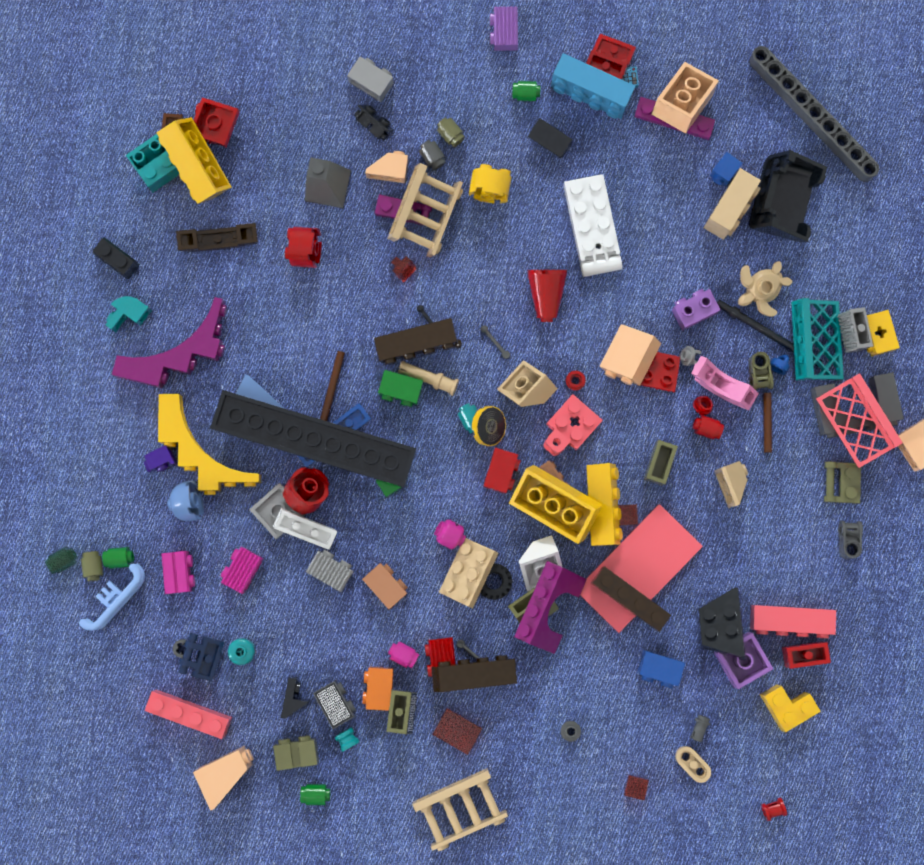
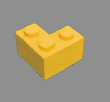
M776 684L759 694L778 727L783 732L791 730L821 712L811 694L803 692L790 700L783 687Z

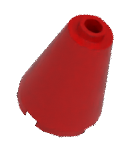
M528 270L527 275L537 318H541V322H553V318H557L567 270Z

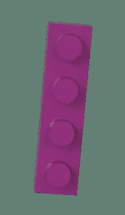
M640 97L634 115L635 118L680 131L652 115L656 101ZM699 115L687 131V134L709 140L715 119Z

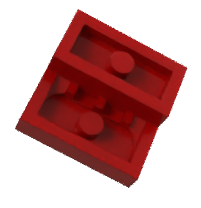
M599 34L586 64L622 80L636 51V47Z

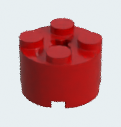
M288 228L287 239L289 240V246L285 248V259H289L292 267L317 268L315 263L320 262L322 242H318V236H321L319 228Z
M302 467L296 470L286 483L283 497L289 507L298 514L312 513L320 507L329 494L328 479L318 469Z

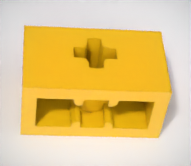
M889 310L867 315L874 347L867 348L866 350L871 354V357L899 349ZM875 332H880L881 336L875 335Z

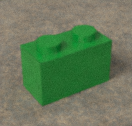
M384 370L378 394L382 396V400L393 402V399L401 401V405L412 408L413 405H418L424 382L420 379Z

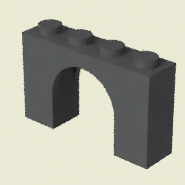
M894 372L869 378L871 392L891 425H898V421L904 418ZM835 383L810 389L820 436L827 435V438L838 437V434L816 398L835 388ZM828 396L822 401L827 408L835 409L837 398ZM838 405L837 410L842 411L840 405ZM836 412L834 421L837 425L845 427L848 416ZM850 417L848 428L860 429L862 419ZM865 419L863 428H866V431L875 430L876 425L874 422ZM847 430L846 432L847 435L858 433L851 430Z

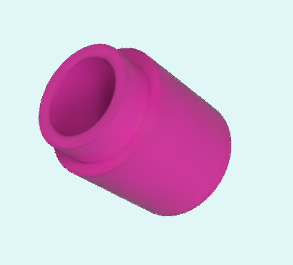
M400 641L397 644L393 643L388 652L391 655L390 660L405 668L408 666L411 669L419 656L415 649Z

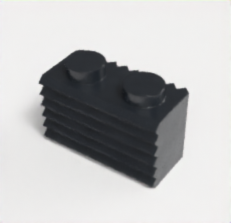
M105 237L93 249V254L126 279H130L140 265Z

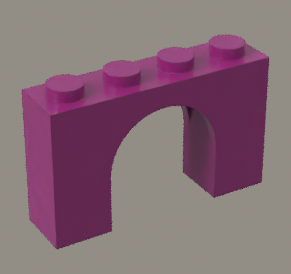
M547 561L514 637L555 654L563 635L552 631L548 626L550 608L556 598L563 593H569L579 598L587 579Z

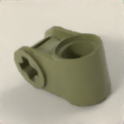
M757 352L750 356L748 360L750 385L755 390L759 388L773 389L774 381L770 358L765 352ZM756 356L763 359L761 367L755 364Z

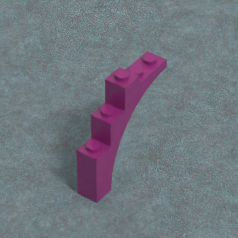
M215 297L210 311L201 326L191 337L177 347L149 357L132 358L117 355L112 375L116 378L163 388V384H166L168 381L169 373H167V369L190 375L191 371L195 370L197 364L195 356L219 361V357H222L224 354L225 345H223L221 339L216 337L220 336L222 331V324L220 322L221 318L226 315V302L221 298Z

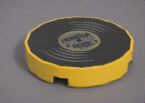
M494 406L480 408L473 417L472 422L475 440L484 446H494L502 440L506 429V420L503 412Z

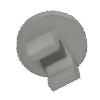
M686 346L680 353L681 363L685 366L695 365L698 362L695 361V355L701 354V351L695 350L691 346Z

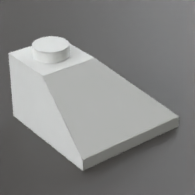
M552 535L533 541L519 560L527 592L536 587L547 561L562 567L559 551Z

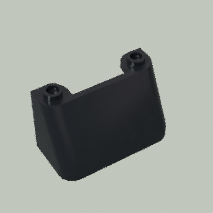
M792 150L769 155L763 165L761 181L758 185L761 189L754 200L749 227L759 232L792 241L808 242L811 236V227L803 222L812 187H817L824 182L827 167Z

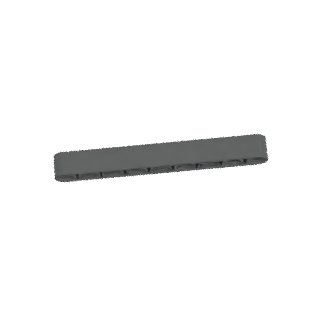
M765 46L755 48L749 59L751 67L860 181L869 182L879 172L878 163ZM756 55H761L764 58V60H758L756 58ZM769 69H774L777 75L771 74ZM782 83L789 84L791 89L784 88ZM796 97H801L804 103H799ZM810 111L816 112L818 117H812ZM823 125H828L831 128V131H826L823 128ZM837 139H841L844 142V146L839 145ZM851 153L856 154L857 157H858V160L852 159V157H851L850 154H851ZM864 168H869L872 174H867Z

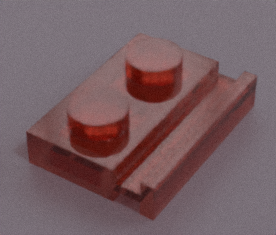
M447 708L432 735L468 755L482 728Z

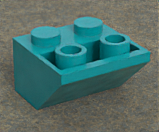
M157 134L126 155L152 193L179 175L178 169L169 159L168 152L160 144Z

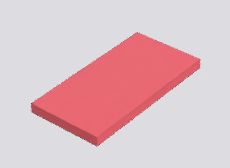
M658 504L621 542V545H618L586 578L587 580L580 596L620 633L635 615L591 584L599 570L605 566L652 600L703 546Z

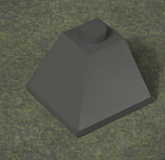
M310 157L306 176L305 202L343 209L351 170L328 160Z

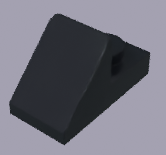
M288 677L281 714L283 719L311 701L295 698V694L299 695L301 683L298 682L299 677Z

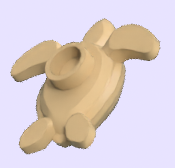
M780 261L775 262L772 269L761 270L752 277L749 266L745 265L742 267L740 280L742 285L746 287V293L739 297L738 305L747 306L754 301L761 314L768 317L777 314V311L767 302L774 300L778 296L782 286L792 284L790 278H782L780 273L782 265Z

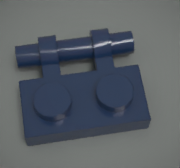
M190 633L188 640L184 644L186 648L183 658H180L178 673L186 675L187 669L190 667L193 668L191 676L212 681L224 642L203 636L201 644L196 643L198 635ZM193 650H199L196 661H191Z

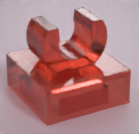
M406 256L402 261L398 257L391 261L394 265L392 271L403 283L417 269Z

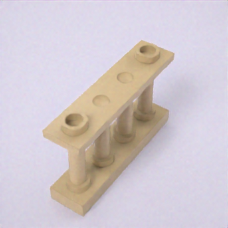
M419 163L414 168L387 239L395 242L399 238L402 239L404 237L428 248L426 256L432 257L441 250L442 243L440 241L455 202L462 195L463 189L461 187L463 182L459 181L453 187L428 176V173L425 172L427 166ZM426 183L450 194L446 205L421 194V191L418 190L420 184ZM419 201L443 212L439 223L413 212V209H411L413 202ZM411 219L436 230L433 240L430 241L406 230V227H404L406 220Z
M488 768L413 801L412 805L415 812L420 810L421 813H424L436 840L431 843L432 851L435 849L442 851L449 847V843L490 824L496 826L506 821L505 818L508 817L507 811L499 812L487 784L489 783L488 779L491 778ZM475 785L480 787L492 816L482 821L469 794V788ZM457 793L462 797L473 822V825L464 829L461 828L450 802V796ZM437 802L443 805L455 832L444 838L431 810L433 808L432 805Z

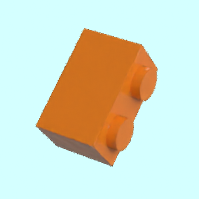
M369 667L368 671L364 672V683L367 684V692H363L362 704H366V709L389 711L394 668Z

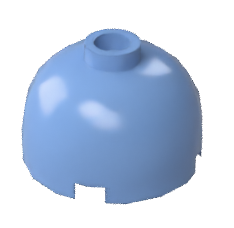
M194 480L178 484L170 493V499L167 501L168 509L179 520H201L202 517L200 515L204 514L203 497L201 493H197L196 487H198V484Z

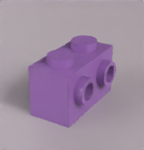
M703 289L698 290L692 294V298L688 300L682 298L675 302L676 306L673 307L672 312L682 331L716 315L720 311L710 289L706 291Z

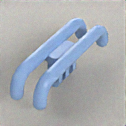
M130 564L129 570L133 573L134 577L123 591L111 581L107 583L108 587L112 589L111 591L105 587L101 589L106 597L98 593L96 598L107 609L95 622L88 618L81 619L79 625L89 631L102 629L137 592L145 581V572L139 564Z

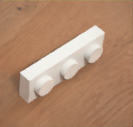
M282 508L273 525L274 529L328 550L337 534L336 529Z

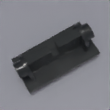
M368 104L358 105L361 111L357 110L355 112V120L365 128H368L370 123L373 124L369 131L379 140L382 139L384 141L388 137L387 132L394 131L390 126L391 123L386 118H380L376 115V110Z

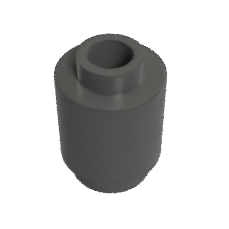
M427 140L420 145L419 153L427 166L432 168L433 171L446 163L445 156L435 141Z

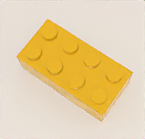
M192 117L175 120L156 132L160 144L168 152L171 163L178 169L181 180L186 183L190 190V196L197 204L214 199L232 188Z
M535 465L526 468L509 502L512 506L577 544L586 539L603 506L601 503Z

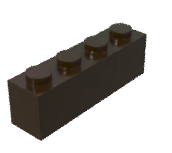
M451 318L374 338L379 361L385 363V365L397 363L396 360L401 358L411 360L421 353L424 355L434 354L435 350L440 348L450 350L455 348L454 345L458 344Z
M605 566L599 570L591 582L599 590L658 632L661 631L671 617V614Z
M508 655L495 656L496 660H489V657L476 658L477 662H470V659L457 660L458 664H451L450 661L438 662V666L431 667L433 692L517 684L515 659L508 658Z

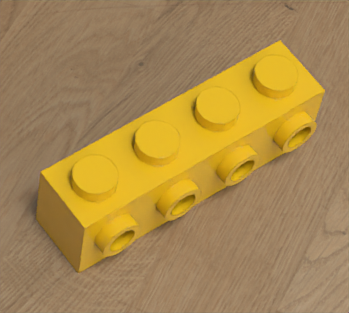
M612 463L586 465L588 496L603 505L590 529L591 546L621 545L620 540L623 538V532L619 526L621 509L618 508V500L620 499V490L617 488L618 468L616 464Z

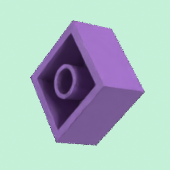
M751 632L743 635L746 660H739V657L730 654L726 656L718 651L713 652L731 684L736 689H740L773 670L764 651Z

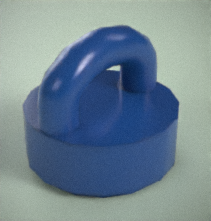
M788 355L772 358L770 361L771 370L780 375L787 374L790 368Z

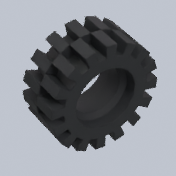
M494 563L489 575L492 573L498 574L502 579V584L498 589L493 590L487 586L485 581L480 594L485 598L497 600L506 596L511 590L512 577L506 567Z

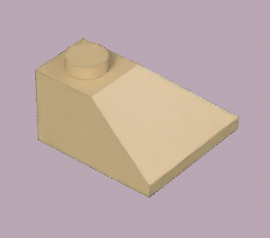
M523 360L497 390L520 407L544 404L558 388L544 373Z
M738 461L714 471L728 508L740 505L747 483V469L744 464L741 465V462Z

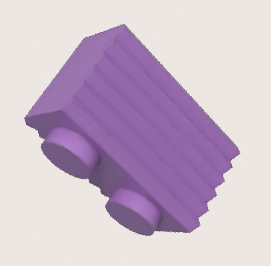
M494 7V14H490V26H494V32H490V45H494V51L518 50L517 7Z

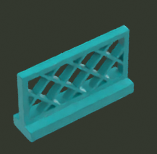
M809 298L792 301L796 380H844L840 322L838 321L839 318L837 317L840 314L839 301L809 300ZM810 305H813L818 310L814 317L810 313ZM827 306H832L833 315L831 317L824 311ZM820 315L827 321L823 327L816 320ZM812 324L819 330L815 336L811 333ZM829 325H831L834 329V334L832 337L826 331V328ZM821 334L828 340L824 346L818 341ZM813 344L820 349L816 356L812 351ZM831 344L835 348L833 356L826 350ZM822 354L829 359L825 366L819 360ZM815 363L821 369L818 375H814L813 365ZM831 364L836 367V375H832L828 370Z

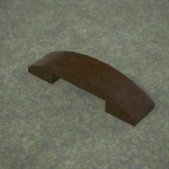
M256 223L196 231V229L176 231L178 251H212L258 243Z

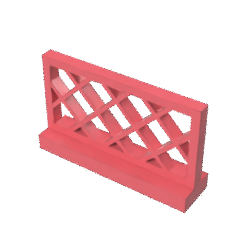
M860 373L816 398L858 468L903 444ZM848 384L854 390L852 399L841 396L843 387ZM839 390L838 395H834V394H833V393H835L836 391ZM828 396L836 397L835 409L827 408L822 400ZM840 399L852 401L849 413L837 410ZM854 402L863 404L865 408L863 416L852 414ZM836 412L848 415L845 427L837 425L834 421ZM851 416L862 418L859 430L848 428ZM865 419L873 421L876 425L874 434L862 431ZM847 430L859 432L856 444L847 442L845 438ZM861 433L873 436L870 447L859 445ZM875 438H883L888 446L882 450L874 449ZM850 445L855 446L854 451L852 450ZM858 447L869 450L867 459L861 462L856 456ZM872 451H876V452H877V453H875L874 455L871 456Z

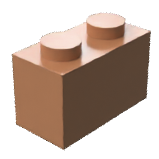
M380 563L362 580L390 610L408 594L405 591L408 587L401 579L397 581L392 576L394 571L387 563L384 566Z

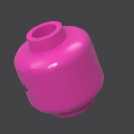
M450 519L444 522L441 521L434 532L436 541L449 549H454L457 545L461 546L466 538L463 535V526Z

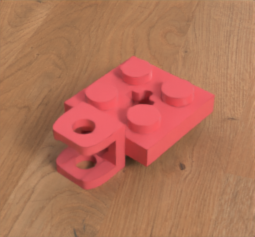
M572 394L547 422L546 425L553 432L545 440L543 447L553 456L559 455L568 444L577 450L603 420ZM570 418H577L579 426L574 425L572 427L570 425L572 422Z

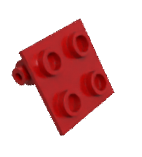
M657 352L641 385L656 388V390L661 389L667 392H675L680 357Z

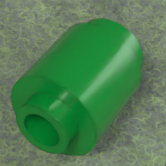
M518 81V83H513L512 99H517V101H536V97L540 98V85H537V81Z
M129 547L110 548L107 551H103V565L110 569L129 567L134 562V553L132 550L130 551Z
M306 784V786H301V803L306 805H326V801H330V789H327L326 784Z

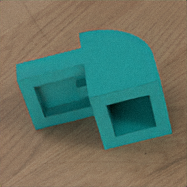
M120 297L111 303L117 310L109 314L105 325L115 333L127 318L141 326L152 310L134 297Z

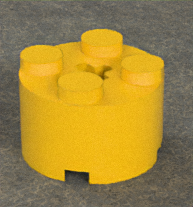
M481 164L480 168L472 171L469 196L473 194V199L486 203H494L495 200H500V204L506 203L512 178L510 176L511 171L507 169L496 170L492 169L490 165Z

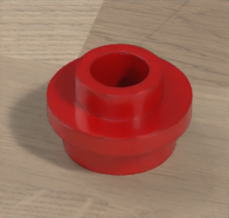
M571 371L566 377V385L571 390H580L585 385V376L580 371ZM572 378H578L579 383L573 384Z
M700 396L694 400L693 407L700 415H708L712 411L713 403L709 397Z

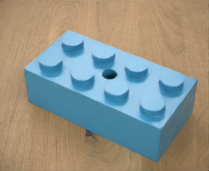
M564 53L557 64L551 82V88L556 93H565L571 96V99L574 101L587 103L590 108L597 111L602 110L614 119H622L635 89V85Z

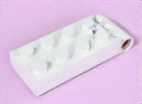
M603 174L565 181L564 191L582 276L586 277L622 270L620 250Z

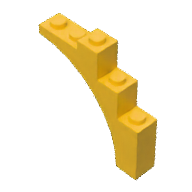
M159 394L158 442L167 445L169 448L176 447V444H178V466L184 468V471H196V468H198L199 491L204 492V495H216V491H221L222 483H224V487H236V483H244V487H256V483H261L262 475L230 469L215 461L201 448L188 427L184 414L183 396L180 394Z

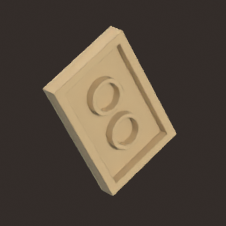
M465 538L463 544L459 547L439 593L473 609L498 552Z

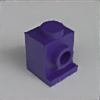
M167 445L144 455L146 460L144 465L148 472L157 471L159 473L168 469L169 464L173 466L178 465L171 449Z

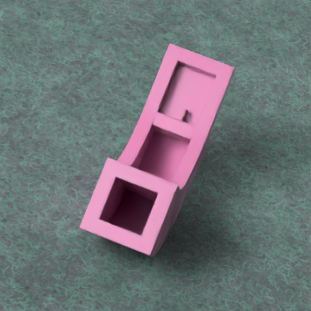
M703 356L699 358L691 373L695 377L694 380L720 398L746 410H750L759 394L751 385L723 373L708 358Z

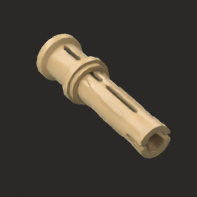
M402 361L398 373L423 380V382L433 385L435 390L440 389L450 393V396H454L459 379L453 380L444 376L443 373L435 374L405 361Z

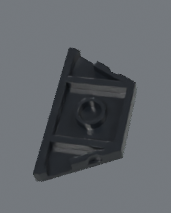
M736 587L699 608L701 640L704 649L718 651L726 656L728 654L739 657V660L744 661L746 660L741 607L739 590Z

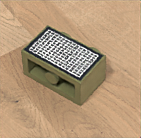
M391 690L386 732L413 734L417 701L416 692Z

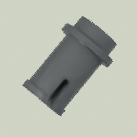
M699 714L698 718H695L696 723L690 738L703 742L707 727L711 723H709L710 718Z

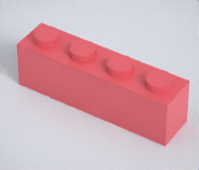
M751 605L750 629L756 630V634L768 635V631H776V635L788 636V632H796L798 637H809V633H814L816 638H829V634L835 635L836 610Z
M160 690L151 692L144 710L219 739H223L226 736L232 720L230 716Z

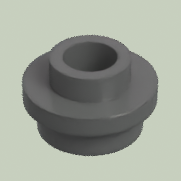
M567 721L561 726V736L566 741H576L581 735V728L576 722ZM569 728H574L575 732L573 735L567 734Z

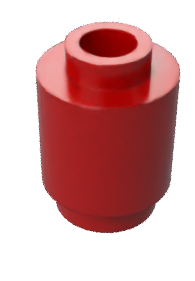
M701 415L699 418H695L692 428L695 429V434L712 440H719L724 430V424H721L716 419Z

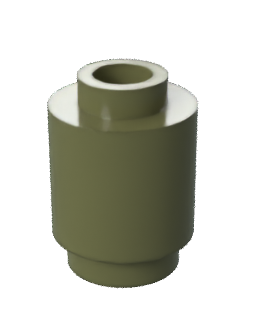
M445 117L437 124V132L448 145L456 147L465 139L464 132L452 118L447 119Z
M99 551L82 553L81 566L83 578H87L88 582L100 580V576L104 574Z

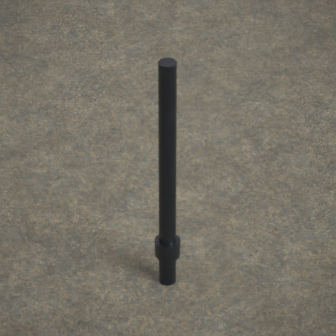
M720 299L717 301L719 308L728 313L729 317L734 320H740L794 353V343L740 312L741 309L738 307H732Z

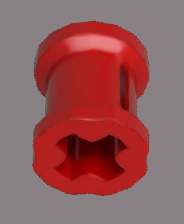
M777 798V801L769 804H761L767 822L771 821V818L780 815L787 816V810L782 798Z

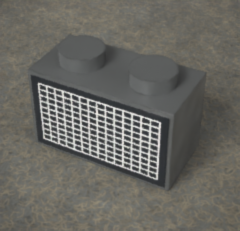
M337 680L313 693L332 729L356 716L354 712L357 711L351 700L347 701L344 695L347 693L346 689Z

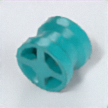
M352 727L334 737L340 743L342 752L360 742L354 736Z

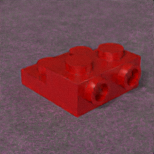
M202 97L200 103L195 108L194 122L206 143L227 147L240 110Z

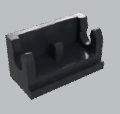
M541 118L538 119L528 135L530 139L560 158L565 155L573 143V139Z

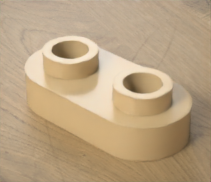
M682 746L676 751L675 759L677 763L693 780L703 783L710 778L711 769L709 765L691 747ZM683 753L689 754L687 760L682 759ZM698 768L703 769V773L701 775H697L696 770Z

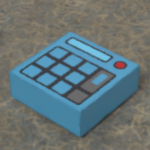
M637 66L628 67L622 80L635 85V88L639 86Z

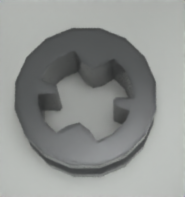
M186 639L178 640L173 645V653L179 658H183L184 655L183 652H178L179 644L182 643L184 645Z

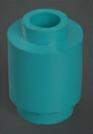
M468 403L459 408L460 412L457 415L465 430L473 434V417L478 410L475 405L471 406Z

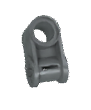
M839 521V554L844 559H854L862 553L863 525L861 521L856 523ZM848 545L853 546V555L848 554L846 550Z

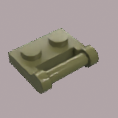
M825 462L826 496H824V502L860 504L861 467L858 468L855 463ZM835 469H839L838 496H834Z

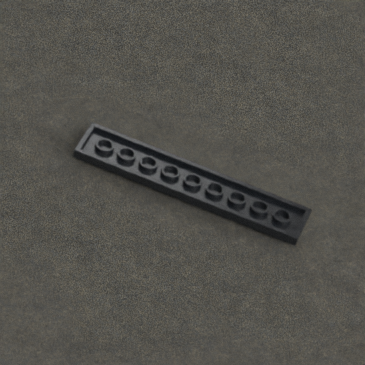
M222 390L210 429L403 488H405L417 450L414 447Z

